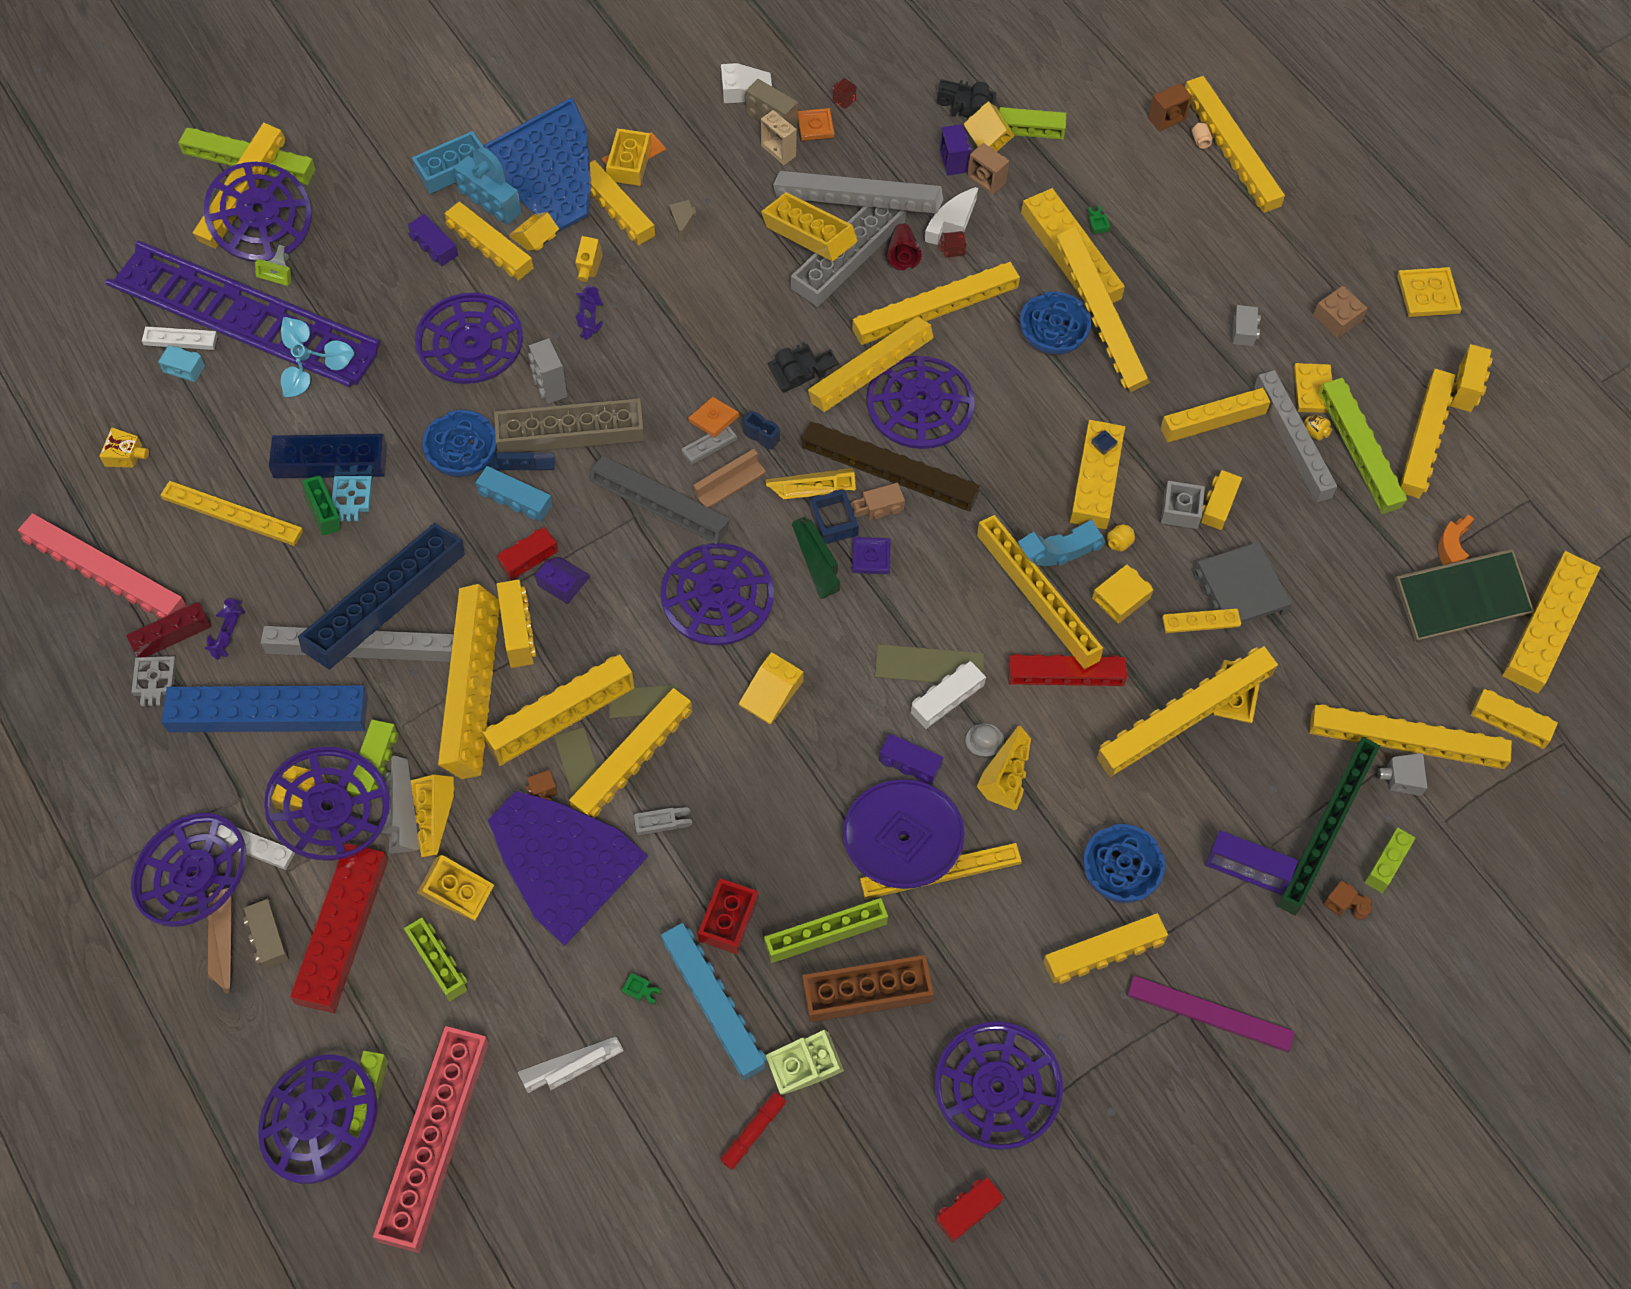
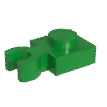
M1097 205V211H1093L1089 207V224L1093 234L1109 232L1111 226L1106 214L1101 215V206Z
M633 973L630 974L622 989L623 994L639 1002L645 997L651 1005L656 1004V1000L652 999L651 995H661L660 989L656 987L648 988L650 981Z

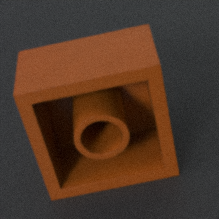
M1181 83L1156 93L1152 99L1148 116L1149 121L1160 132L1186 120L1192 95Z

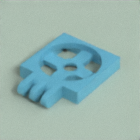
M334 476L332 502L336 511L340 512V521H344L345 515H347V521H352V515H354V521H359L360 512L370 511L372 476ZM357 482L366 486V489H358L356 487ZM349 483L348 487L340 489L344 484ZM350 491H355V495L349 496L348 493ZM346 497V505H340L336 498ZM357 497H365L364 503L354 505Z

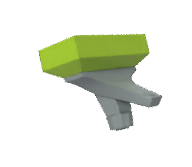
M278 246L273 259L269 261L258 259L255 262L256 277L285 286L290 285L291 271L285 264L289 258L288 254L284 253L285 246Z

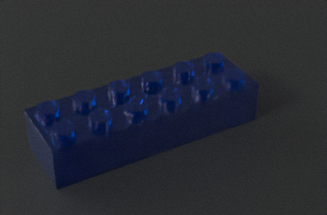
M383 434L272 435L269 469L274 479L312 478L316 476H321V478H334V476L385 477L387 444Z

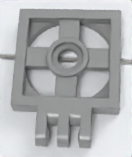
M175 656L135 658L131 693L133 696H141V707L146 706L147 699L149 706H154L155 699L156 705L162 706L163 695H166V688L174 687ZM159 663L167 665L169 671H160ZM151 664L150 669L146 672H141L144 667ZM152 673L158 674L154 679L150 678V675ZM160 679H168V684L164 688H157V682ZM138 680H148V688L142 689L139 686Z

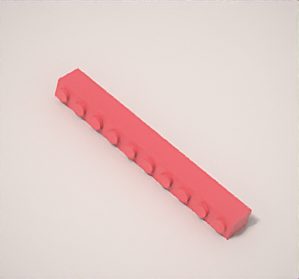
M33 513L18 529L22 536L21 540L27 545H35L40 552L51 554L50 556L54 560L65 562L66 566L70 569L79 570L84 577L95 579V582L100 586L109 587L114 594L125 596L127 601L132 604H139L144 611L155 613L159 619L187 607L181 596Z

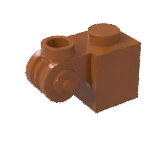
M550 770L527 778L528 785L525 788L528 794L552 801L550 797L558 795Z
M1341 880L1323 905L1339 917L1346 909L1352 908L1354 909L1353 916L1358 920H1363L1371 912L1372 901L1367 896L1358 895V892L1355 891L1351 884Z

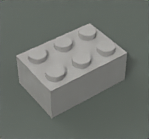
M548 338L529 345L530 353L527 355L531 363L529 364L530 369L533 373L531 376L534 384L539 386L538 391L541 398H545L547 404L568 397L563 366L550 339Z

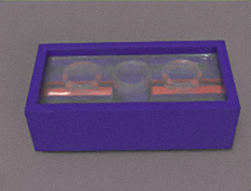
M1219 830L1211 846L1205 866L1282 895L1291 882L1298 860Z

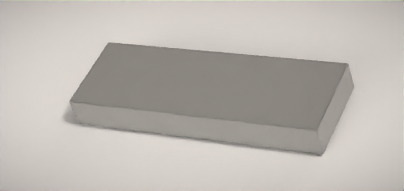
M728 426L715 438L707 434L682 448L681 452L688 462L693 465L736 441L737 436Z

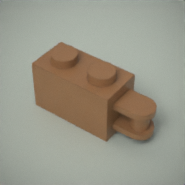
M898 483L865 491L863 492L862 499L855 500L850 504L852 509H854L855 517L867 515L869 520L874 518L880 519L889 514L900 513L904 510L905 499Z

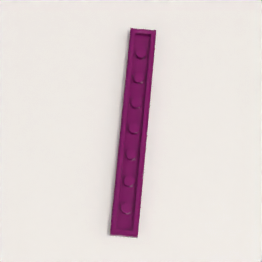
M1137 976L1132 978L1127 997L1287 1053L1290 1051L1295 1031Z

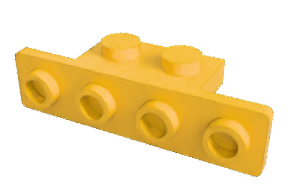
M1238 609L1165 614L1162 617L1166 633L1236 628L1241 626Z

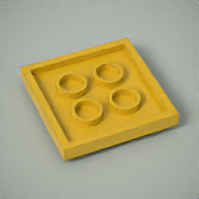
M1450 267L1398 271L1397 277L1408 317L1460 314L1462 308Z

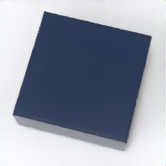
M1106 430L1091 441V444L1103 455L1118 443Z

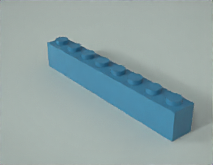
M681 923L661 934L662 942L740 1077L745 1081L764 1070L767 1059L761 1049L757 1050L754 1043H756V1040L751 1031L747 1033L744 1025L746 1023L741 1014L737 1015L735 1013L733 1000L730 996H725L723 983L720 979H715L713 966L709 961L705 962L703 949L699 944L695 945L693 932L689 927L685 928L684 924Z

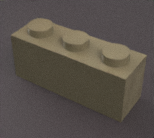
M266 899L245 907L246 915L243 916L245 926L250 927L251 933L248 934L251 945L256 947L257 952H254V957L257 964L261 963L264 969H268L289 961L277 919L269 900Z

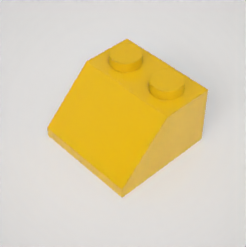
M548 212L539 213L529 217L509 236L527 251H538L544 246L543 243L546 240L549 241L556 236L555 233L559 230V227Z

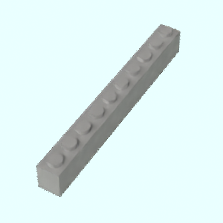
M780 171L773 184L776 198L787 192L805 201L936 214L943 201L942 188L935 185Z
M264 626L261 645L266 654L306 655L301 651L298 636L307 628ZM375 631L346 657L451 662L454 634Z

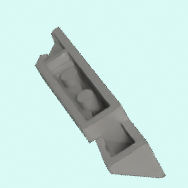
M392 756L391 772H385L384 775L390 799L389 813L382 833L390 834L389 853L417 851L420 847L408 760Z

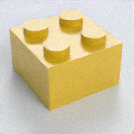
M293 765L281 777L292 783L300 775L310 770ZM322 775L323 782L328 783L325 775ZM314 777L302 782L298 788L307 792L315 786ZM278 784L271 800L277 809L283 810V801L287 790ZM292 794L289 810H302L303 800Z

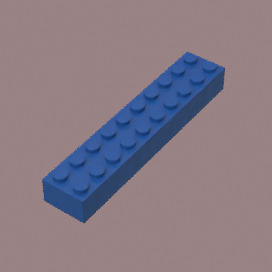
M364 686L167 687L162 724L167 732L365 731L368 694Z

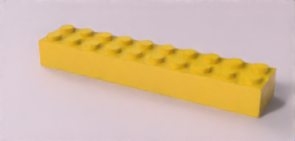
M479 584L459 588L438 761L439 766L460 779L481 776L485 749L483 732L487 729L497 628L499 624V599Z
M1266 647L1252 649L1247 653L1248 656L1242 659L1240 657L1236 659L1227 670L1225 667L1220 669L1211 680L1209 678L1204 679L1199 683L1198 688L1195 690L1190 688L1182 694L1183 697L1179 700H1176V698L1166 704L1167 707L1165 709L1155 710L1146 721L1141 719L1133 725L1134 728L1130 731L1123 730L1114 741L1108 740L1100 746L1101 749L1099 750L1097 760L1109 778L1271 677L1278 664Z

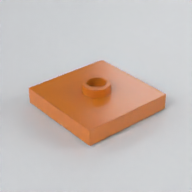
M830 108L798 111L801 141L834 138Z
M712 397L688 417L689 423L715 438L739 417V412Z

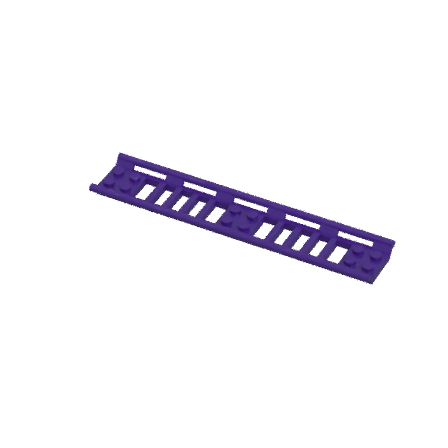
M139 240L135 244V253L114 280L108 278L105 283L107 286L299 366L296 362L297 358L291 354V350L287 349L288 347L285 346L283 341L281 340L278 345L272 343V341L280 332L284 317L300 320L286 314V309L315 321V325L303 321L310 329V337L303 343L305 347L308 348L317 335L322 340L314 352L323 354L327 343L341 341L348 344L354 350V356L344 369L332 370L325 364L318 362L320 356L311 354L307 360L301 361L303 368L347 387H351L352 384L358 385L376 359L380 340ZM152 254L180 265L179 269L153 259ZM163 272L172 275L158 294L150 291ZM196 272L224 283V288L196 277ZM181 279L187 281L173 301L167 298ZM196 285L202 287L188 307L182 305ZM241 291L270 302L269 306L242 296ZM210 292L216 293V296L203 313L197 311ZM225 298L234 301L221 320L212 317ZM268 315L277 319L264 338L254 335ZM332 329H335L344 334L361 340V344H357L353 341L331 333Z

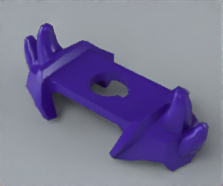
M591 285L586 286L582 293H576L580 299V313L575 316L578 326L583 329L580 337H584L585 340L598 333L603 325L602 321L595 325L596 306H603V302L598 293L599 289ZM584 309H587L591 313L590 318H587Z
M232 598L224 600V607L216 614V617H224V623L218 638L214 641L210 635L207 636V647L205 649L217 660L220 659L219 655L228 657L224 648L230 645V637L239 615L245 614L244 609L239 606V604H242L240 600ZM230 624L228 631L225 633L226 628Z

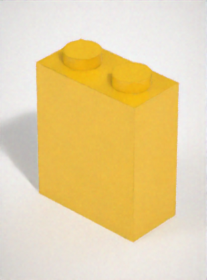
M989 101L964 123V126L978 147L985 143L996 152L1015 136L997 107Z
M1125 565L1094 590L1092 599L1119 624L1151 599L1154 589L1149 582L1144 581L1135 569Z

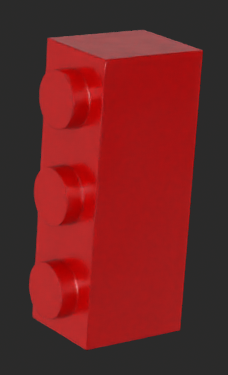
M545 527L535 530L527 538L521 539L514 546L501 551L497 555L499 566L512 581L558 552L557 542Z
M988 1177L983 1181L981 1178L970 1186L972 1188L971 1191L967 1194L962 1192L954 1199L955 1204L950 1208L946 1205L937 1213L936 1223L951 1243L956 1241L1003 1202L1004 1197Z

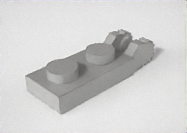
M688 807L668 808L634 814L637 835L689 827L692 825L691 819L675 820V816L689 815L690 809Z

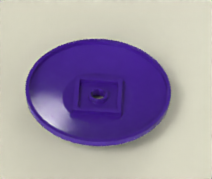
M903 779L880 783L861 794L847 813L843 835L847 854L862 874L872 881L887 887L910 889L931 884L942 878L953 868L963 849L965 831L959 810L946 794L929 784ZM905 834L909 837V839L907 841H901L898 837L900 835Z

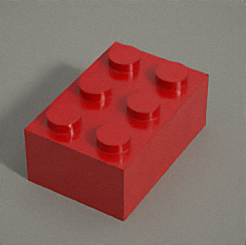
M720 878L698 932L699 942L737 955L758 902V891Z

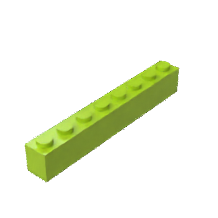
M188 127L178 142L183 154L230 166L238 163L250 144L243 140L240 141ZM280 150L277 152L274 161L270 163L288 171L300 183L306 185L309 184L316 170L312 158ZM268 168L265 174L276 177L280 172Z
M1343 378L1324 383L1318 393L1381 514L1402 508L1407 501L1406 493L1401 489L1397 476L1393 474L1389 461L1385 459L1381 446L1377 444L1372 429L1368 427L1364 414L1358 408L1357 400L1353 398L1350 392L1349 385L1345 383Z

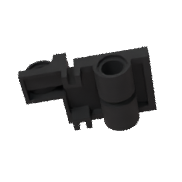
M941 79L937 103L941 106H949L953 103L951 115L956 117L958 110L961 111V115L971 117L988 101L995 106L997 92L989 91V85L985 82H976L973 86H968L967 81L963 84V80H960V83Z
M803 342L802 348L798 344L796 345L797 349L793 351L790 348L780 350L775 355L776 359L768 362V365L782 392L785 393L814 379L815 373H817L820 379L825 376L828 370L839 365L833 351L830 349L814 356L808 343L805 344Z

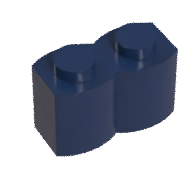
M750 411L743 419V433L748 438L758 441L763 447L773 450L780 441V428L772 421L765 420L762 415L754 411Z

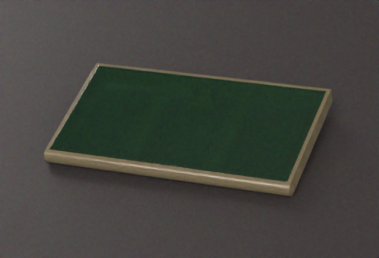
M1513 549L1395 577L1415 642L1534 612Z

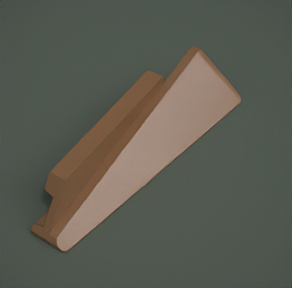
M228 888L221 890L219 895L210 902V907L224 895ZM231 896L218 910L208 916L207 977L212 982L215 981L226 994H229Z

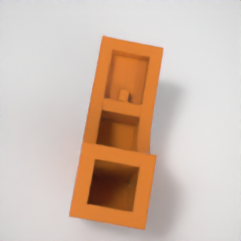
M1468 515L1464 519L1460 518L1456 523L1451 521L1444 530L1438 544V554L1443 565L1467 560L1469 557L1462 549L1459 538L1473 523L1474 518ZM1456 570V571H1451V572H1449V573H1450L1451 575H1453V574L1456 573L1458 570Z

